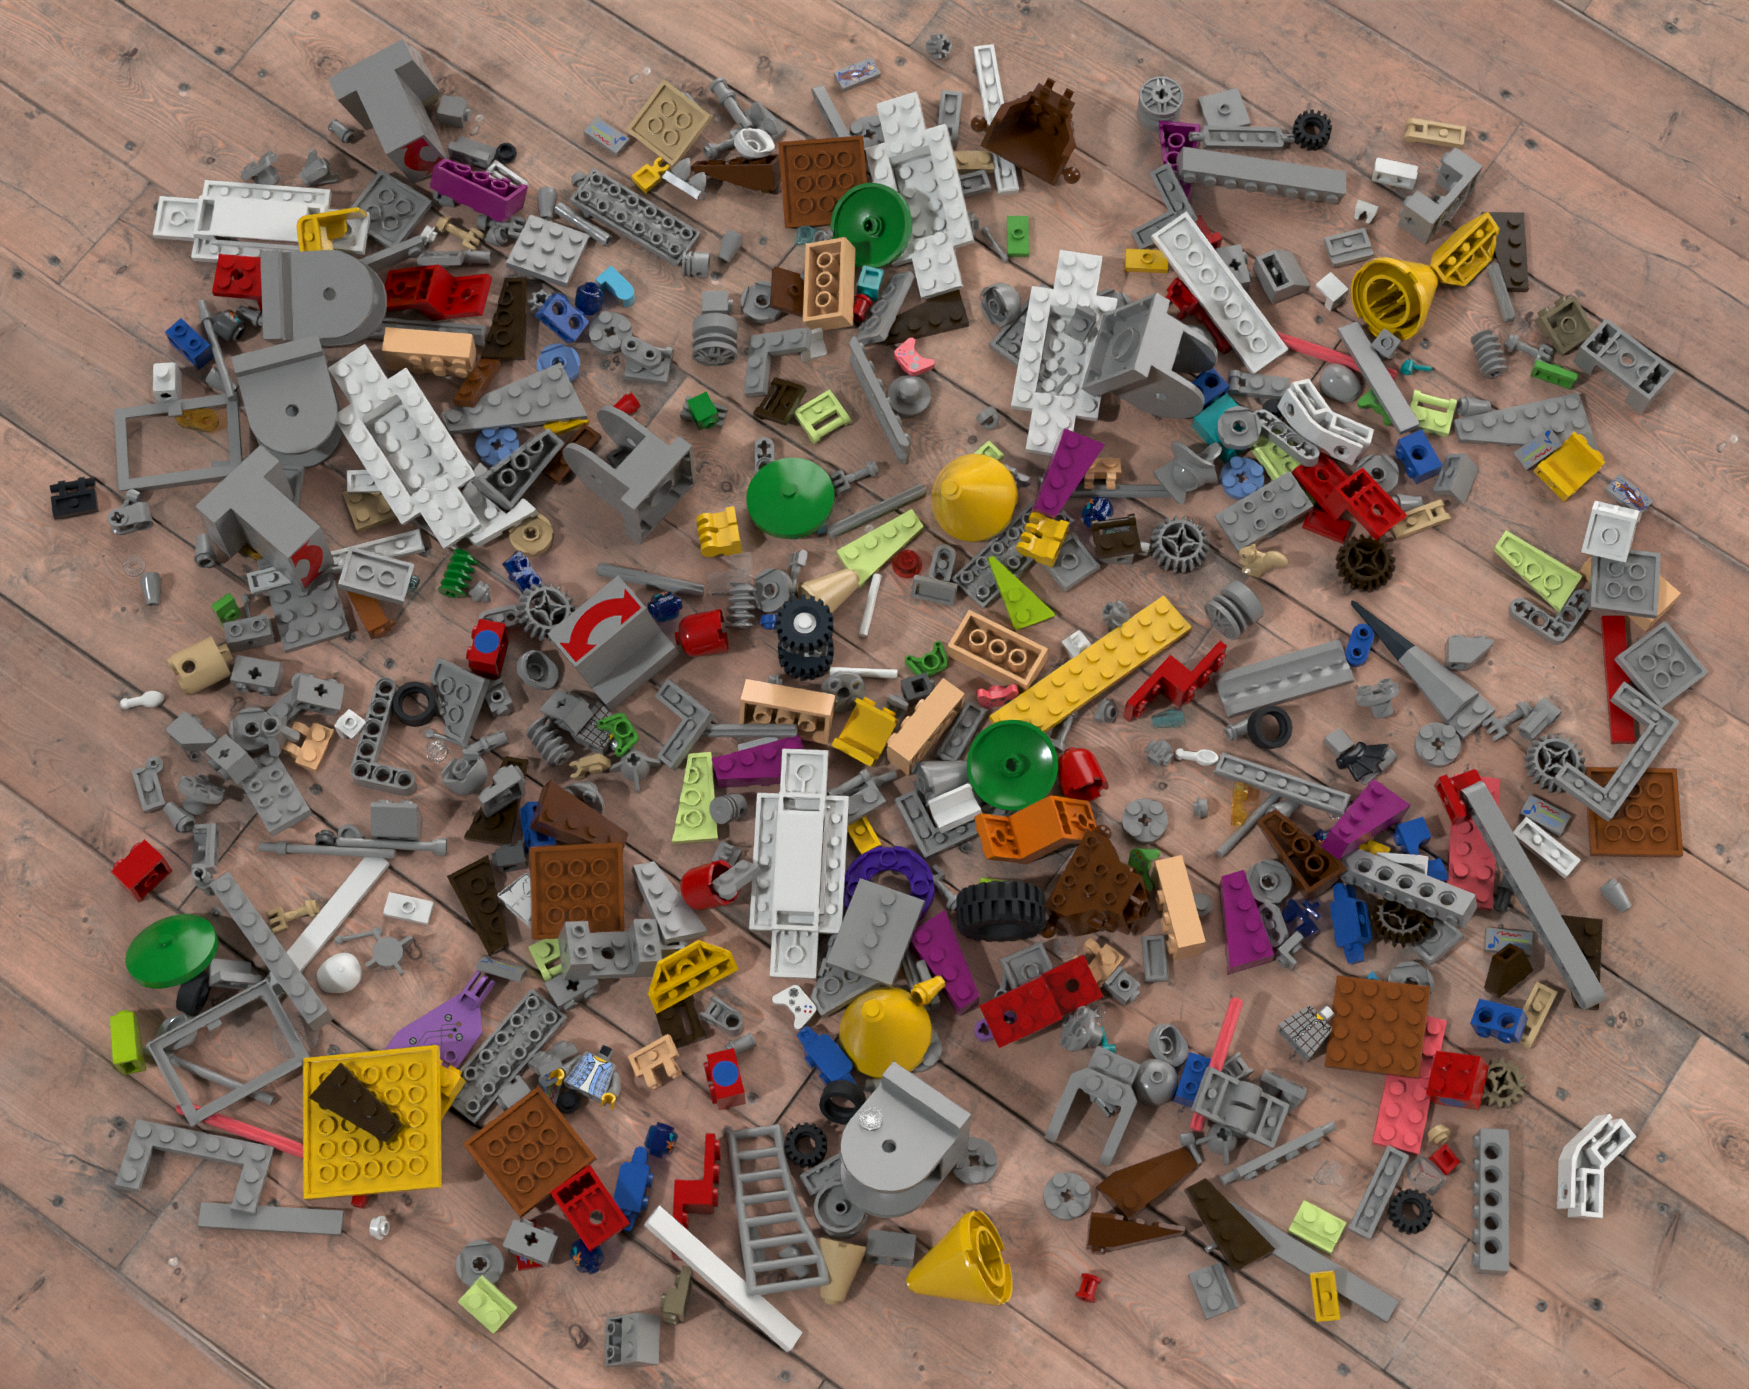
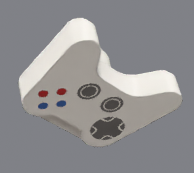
M797 985L783 990L772 998L774 1005H784L794 1014V1029L796 1031L802 1030L816 1014L815 1004Z

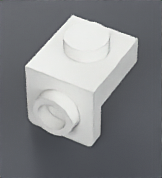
M348 709L334 726L338 735L346 740L347 737L354 739L366 725V722Z

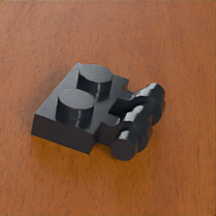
M79 477L78 480L69 482L62 480L58 481V484L50 485L51 494L59 492V495L51 496L52 512L55 520L99 512L96 490H87V487L96 486L94 477ZM79 489L78 492L68 493L69 490Z

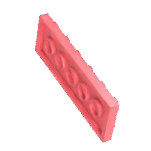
M1480 777L1499 807L1500 779ZM1473 819L1454 826L1450 821L1447 867L1449 879L1447 883L1476 894L1477 909L1491 911L1493 907L1495 858Z
M1427 1016L1419 1079L1386 1075L1372 1139L1373 1145L1385 1148L1389 1145L1401 1152L1419 1155L1430 1104L1426 1091L1436 1051H1441L1446 1020Z

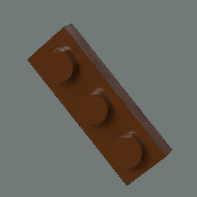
M487 358L480 359L452 399L454 405L474 408L502 367L500 361Z
M584 423L542 470L543 474L558 485H561L572 472L563 457V449L569 443H575L591 451L602 439L601 434Z

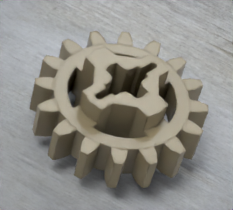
M1503 1057L1498 1060V1063H1496L1494 1058L1490 1059L1486 1085L1484 1086L1481 1101L1488 1100V1107L1495 1103L1496 1109H1500L1502 1104L1508 1109L1511 1106V1102L1517 1104L1519 1101L1518 1097L1524 1095V1092L1520 1089L1526 1087V1083L1521 1082L1525 1074H1518L1520 1066L1513 1068L1512 1060L1506 1064ZM1494 1069H1502L1501 1071L1496 1073L1491 1071ZM1503 1076L1502 1087L1496 1090L1498 1087V1080H1500V1078ZM1506 1094L1508 1097L1500 1098L1499 1095Z

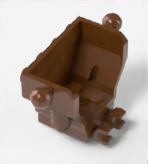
M1048 77L1044 85L1038 83L1034 91H1030L1027 95H1022L1021 98H1016L1014 101L1001 104L990 125L980 115L973 117L970 125L973 131L977 133L984 131L986 133L980 145L983 148L1052 186H1055L1060 175L1064 176V180L1067 183L1075 184L1080 180V171L1075 167H1065L1076 147L1073 135L1074 122L1071 120L1073 117L1071 111L1075 103L1070 100L1074 91L1066 88L1063 96L1052 90L1056 81Z
M1101 824L1096 826L1094 831H1086L1047 899L1045 910L1049 919L1046 920V926L1040 933L1043 938L1049 939L1054 937L1057 928L1075 937L1098 931L1114 933L1116 930L1128 936L1131 932L1133 936H1136L1140 927L1136 921L1148 915L1151 909L1148 906L1150 896L1142 876L1136 874L1137 869L1120 862L1117 851L1110 841L1111 830L1107 825Z

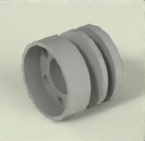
M1161 76L1151 78L1143 84L1139 93L1137 118L1146 130L1159 133L1158 120L1179 121L1183 103L1181 86L1175 80Z
M707 313L696 317L692 322V336L694 339L692 342L693 360L706 366H724L735 362L738 348L736 341L738 337L737 320L729 315L720 313Z
M1237 580L1231 581L1221 590V595H1215L1212 600H1209L1204 605L1205 613L1210 622L1222 635L1230 640H1236L1240 633L1246 631L1247 625H1253L1264 614L1263 607L1254 593Z

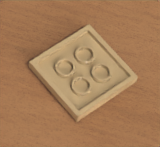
M663 79L627 127L626 131L674 167L682 160L713 117Z

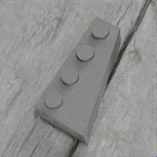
M549 428L543 430L471 481V483L503 511L511 509L564 445V442Z

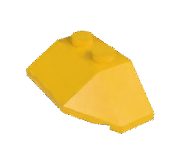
M1485 212L1459 227L1432 254L1430 266L1442 283L1466 286L1493 259L1496 237L1499 234L1500 228L1489 212Z
M697 940L657 962L647 995L657 1014L739 969L730 950Z

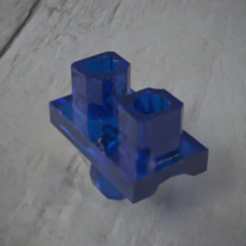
M520 550L516 551L508 560L502 563L509 574L508 579L515 582L523 595L526 588L530 589L532 584L539 586L540 582H542L539 574L535 573L530 565V561Z
M1292 898L1286 902L1288 906L1281 914L1288 924L1298 916L1303 923L1294 931H1298L1304 937L1303 940L1312 934L1317 935L1321 932L1319 927L1309 917L1312 915L1316 920L1322 917L1317 911L1321 906L1318 901L1311 904L1307 899L1304 900L1302 905L1307 909L1305 912Z

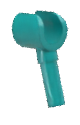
M1407 359L1402 364L1400 373L1411 375L1413 370L1431 372L1432 367L1418 365L1413 360Z
M1101 1026L1103 1031L1101 1039L1102 1048L1116 1053L1115 1044H1108L1104 1028Z

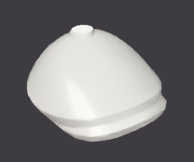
M742 129L734 137L736 150L742 157L747 159L766 157L775 150L772 138L761 129Z
M350 953L333 955L317 971L318 985L328 993L348 992L359 984L362 977L361 964Z

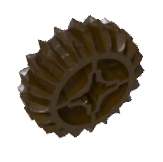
M1363 533L1359 536V540L1353 536L1350 541L1346 540L1343 546L1339 548V554L1336 555L1335 559L1337 561L1335 567L1340 570L1338 577H1344V584L1350 582L1351 589L1358 586L1359 592L1366 588L1369 593L1372 587L1379 590L1381 585L1386 586L1388 580L1392 579V572L1396 568L1394 565L1396 559L1392 557L1393 549H1387V542L1381 544V538L1376 541L1372 539L1371 535L1366 539ZM1349 556L1353 558V561L1356 564L1354 569H1352L1349 564ZM1377 557L1381 560L1382 571L1378 569V565L1375 562ZM1362 561H1363V563H1364V562H1367V563H1368V562L1370 561L1369 565H1368V564H1366V565H1365V564H1362V565H1361Z
M1384 897L1383 900L1378 899L1377 906L1373 907V914L1371 916L1374 923L1373 929L1377 931V936L1384 938L1386 944L1392 941L1394 948L1399 943L1403 949L1408 943L1414 947L1415 941L1422 944L1423 937H1429V930L1433 929V922L1435 918L1427 916L1424 912L1409 909L1404 904L1389 901ZM1402 913H1404V923H1403V924H1402Z

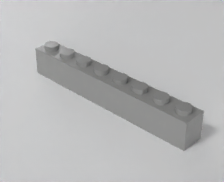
M1183 147L1177 156V179L1184 180L1187 183H1204L1207 186H1224L1227 189H1244L1247 192H1264L1267 195H1284L1288 198H1304L1308 201L1317 200L1328 204H1339L1346 195V171Z
M226 872L209 885L312 1030L316 1032L333 1020V1016L231 874Z

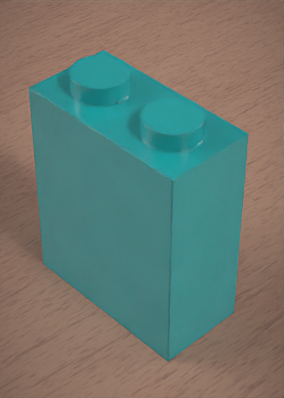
M1225 394L1223 397H1216L1208 408L1202 409L1198 415L1193 417L1192 428L1208 446L1218 442L1222 447L1218 457L1225 464L1245 450L1224 447L1217 435V423L1221 415L1228 408L1238 406L1228 394ZM1236 424L1234 428L1237 432H1242L1245 429L1240 427V424Z

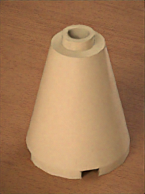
M846 568L800 583L796 586L798 599H801L800 595H805L806 599H810V595L815 596V601L817 602L820 598L824 601V606H829L830 613H833L859 587L858 582L860 579L854 570L851 571Z
M821 1237L819 1246L827 1266L829 1283L825 1286H820V1297L825 1298L824 1303L838 1306L839 1301L844 1302L866 1253V1246Z

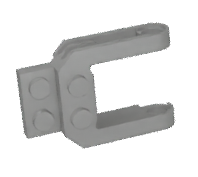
M1097 1046L1088 1067L1071 1074L1044 1139L1053 1143L1056 1142L1078 1089L1081 1088L1085 1093L1112 1105L1121 1106L1120 1113L1098 1162L1110 1167L1137 1104V1099L1131 1086L1140 1064Z

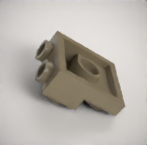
M1575 295L1569 298L1562 296L1554 301L1556 306L1551 309L1545 307L1537 313L1539 317L1534 319L1544 338L1549 337L1559 355L1566 353L1590 337L1595 331Z
M682 1265L681 1272L677 1271L674 1283L676 1289L668 1287L667 1294H662L660 1308L661 1312L664 1313L663 1319H665L664 1323L678 1325L679 1322L685 1323L694 1279L693 1269L689 1266Z

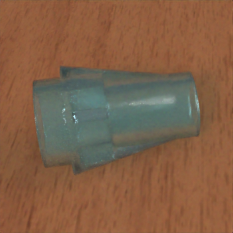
M1174 706L1151 716L1154 729L1180 728L1181 725H1185L1182 707L1176 708Z

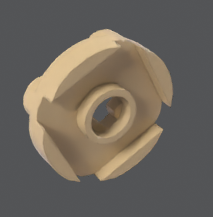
M537 514L533 518L529 516L521 521L522 524L509 528L511 545L519 554L536 558L551 546L554 537L550 521L541 514ZM536 531L535 538H527L526 532Z

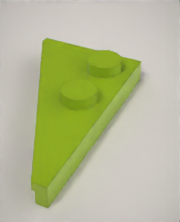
M994 556L987 558L1014 631L1055 616V613Z

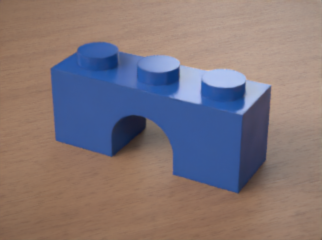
M1422 816L1398 824L1393 833L1395 844L1401 847L1403 854L1420 855L1418 848L1429 843L1431 834ZM1441 858L1428 860L1427 876L1447 883L1449 877Z

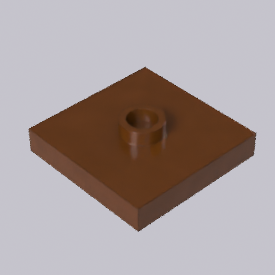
M775 266L772 269L770 308L803 317L804 280L800 277L799 273Z

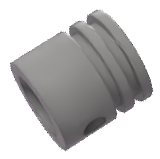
M684 251L682 276L685 277L687 275L691 277L693 275V277L708 278L710 253L694 252L693 254L692 251H689V253Z
M739 793L724 795L711 801L709 812L715 822L725 824L742 819L747 813V802Z

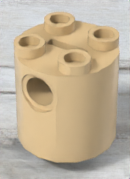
M209 636L171 655V658L167 659L175 676L178 674L181 676L177 681L184 694L192 695L230 676L231 673L226 663L233 660V657L226 644L217 647L212 636ZM195 668L192 673H186L188 669Z

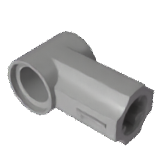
M1543 697L1533 708L1532 713L1518 726L1517 730L1525 740L1532 742L1546 726L1549 727L1559 717L1562 711L1546 697Z

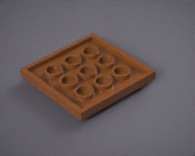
M863 135L778 142L785 228L831 225L832 214L840 198L853 187L867 183Z
M1586 767L1584 772L1587 777L1604 788L1618 768ZM1647 768L1609 822L1587 807L1590 856L1681 858L1683 856L1677 768Z
M622 842L529 846L532 940L557 939L564 923L575 921H588L590 933L625 932Z
M1337 975L1332 1008L1335 1016L1331 1019L1330 1023L1332 1031L1328 1037L1325 1067L1419 1079L1431 987Z
M537 1086L463 1143V1146L520 1219L551 1195L550 1191L597 1160L540 1086Z

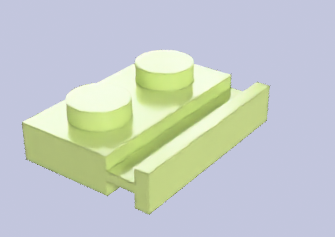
M1303 1200L1288 1232L1331 1254L1346 1222Z
M483 1275L458 1300L459 1304L493 1334L517 1308L508 1297Z

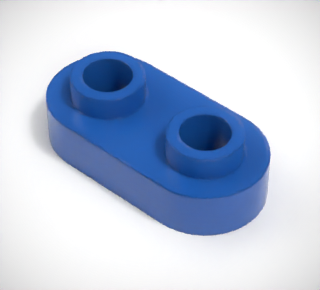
M1367 624L1355 626L1351 633L1345 656L1348 664L1352 667L1362 666L1368 657L1374 639V631ZM1360 632H1365L1367 636H1361ZM1358 651L1360 656H1355L1353 652Z

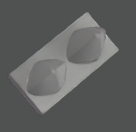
M759 101L754 102L745 111L749 120L754 124V129H761L768 133L773 142L786 134V128Z
M685 158L678 162L671 171L666 170L662 178L692 197L704 201L707 195L704 192L706 187L705 173L695 174L687 181L690 173V158Z
M1267 1069L1264 1070L1260 1079V1087L1263 1089V1092L1273 1097L1278 1094L1280 1089L1283 1090L1280 1100L1290 1104L1287 1114L1304 1100L1308 1091L1307 1088Z

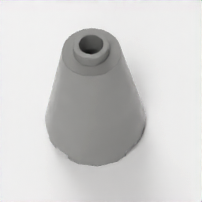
M967 761L916 762L912 767V775L916 774L917 781H914L913 785L922 804L926 803V807H928L929 800L965 784H970L967 775Z

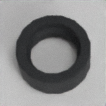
M416 681L408 682L400 686L395 692L393 709L399 721L407 726L418 727L432 720L436 714L437 702L433 691L426 684ZM411 693H421L428 699V707L420 715L410 716L404 713L402 709L403 699Z
M1273 705L1258 708L1248 719V736L1258 748L1268 750L1282 747L1292 735L1291 718L1281 707ZM1268 714L1275 717L1279 724V735L1273 741H1268L1264 738L1260 729L1262 717Z
M201 972L196 977L181 984L176 999V1009L192 1016L200 1013L211 989L208 973Z
M834 1080L824 1087L819 1107L821 1113L830 1121L847 1125L850 1119L866 1102V1096L863 1090L853 1082ZM836 1096L844 1097L850 1100L855 1107H840L830 1098Z

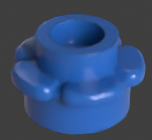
M761 615L759 625H764L766 630L777 629L776 617L778 615Z

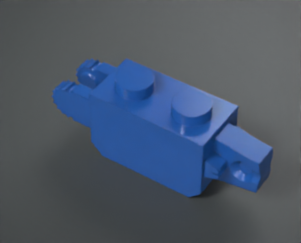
M1339 882L1333 888L1334 902L1330 903L1331 919L1335 932L1334 939L1337 947L1344 950L1347 963L1354 965L1364 961V946L1370 944L1372 940L1367 903L1357 899L1353 886L1344 885Z
M808 1026L797 1033V1038L804 1048L805 1057L803 1059L811 1069L815 1067L819 1071L818 1077L825 1086L834 1080H846L856 1084L851 1077L852 1062L829 1035L822 1034L818 1036Z
M642 1146L635 1149L631 1162H625L620 1166L613 1198L630 1223V1226L622 1230L626 1232L633 1231L637 1218L641 1217L642 1211L647 1210L649 1197H646L647 1187H652L654 1179L650 1166H647V1159H649L648 1151Z

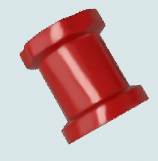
M856 294L853 304V320L862 322L865 320L864 314L868 307L872 306L873 301L866 295Z
M1082 1273L1079 1292L1075 1293V1297L1088 1303H1095L1096 1298L1094 1296L1102 1279L1092 1274Z

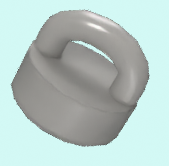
M990 406L978 414L976 420L985 429L992 430L999 424L998 412L993 406ZM993 418V423L988 424L987 422Z

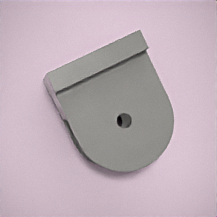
M336 250L300 252L260 251L263 340L279 345L318 335L322 346L352 345L370 337L382 323L387 308V295L384 284L372 268L358 261L353 256Z
M1154 293L1103 315L1081 389L1094 397L1111 392L1136 408L1161 417L1175 419L1194 417L1203 409L1204 395L1193 383L1175 372L1193 374L1206 372L1215 366L1218 352L1213 343L1206 337L1167 314L1170 300L1158 293Z
M318 335L231 357L248 421L259 446L264 447L280 464L304 466L305 469L322 464L334 454L343 435L336 422L340 407L332 375L328 369L329 364Z
M605 405L597 413L599 423L611 440L624 453L629 454L626 459L614 469L597 455L575 443H569L563 449V457L574 474L592 492L623 515L626 535L640 545L696 483L693 448L691 444L679 435L670 445H667L623 411Z
M893 1062L883 1073L881 1084L850 1119L843 1131L841 1138L842 1161L840 1179L846 1196L857 1208L876 1217L895 1218L915 1211L925 1203L952 1168L957 1169L967 1157L971 1114ZM866 1113L871 1117L877 1114L875 1120L879 1124H873L871 1129H869V1125L862 1122L867 1120Z

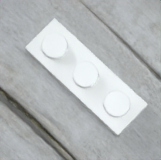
M1527 817L1513 831L1520 844L1564 879L1580 862L1578 857Z

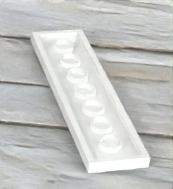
M1187 211L1151 236V239L1191 293L1199 300V304L1251 374L1257 373L1288 351L1287 346Z

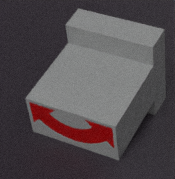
M404 39L328 78L337 100L366 131L374 127L386 155L413 184L430 176L434 165L444 158L448 159L422 103L423 100L440 92L431 71Z
M261 445L195 506L212 542L230 558L246 544H249L302 592L334 563L321 527L291 502L294 499V495L280 462Z
M619 575L548 633L551 641L610 711L680 654L661 631L647 608Z

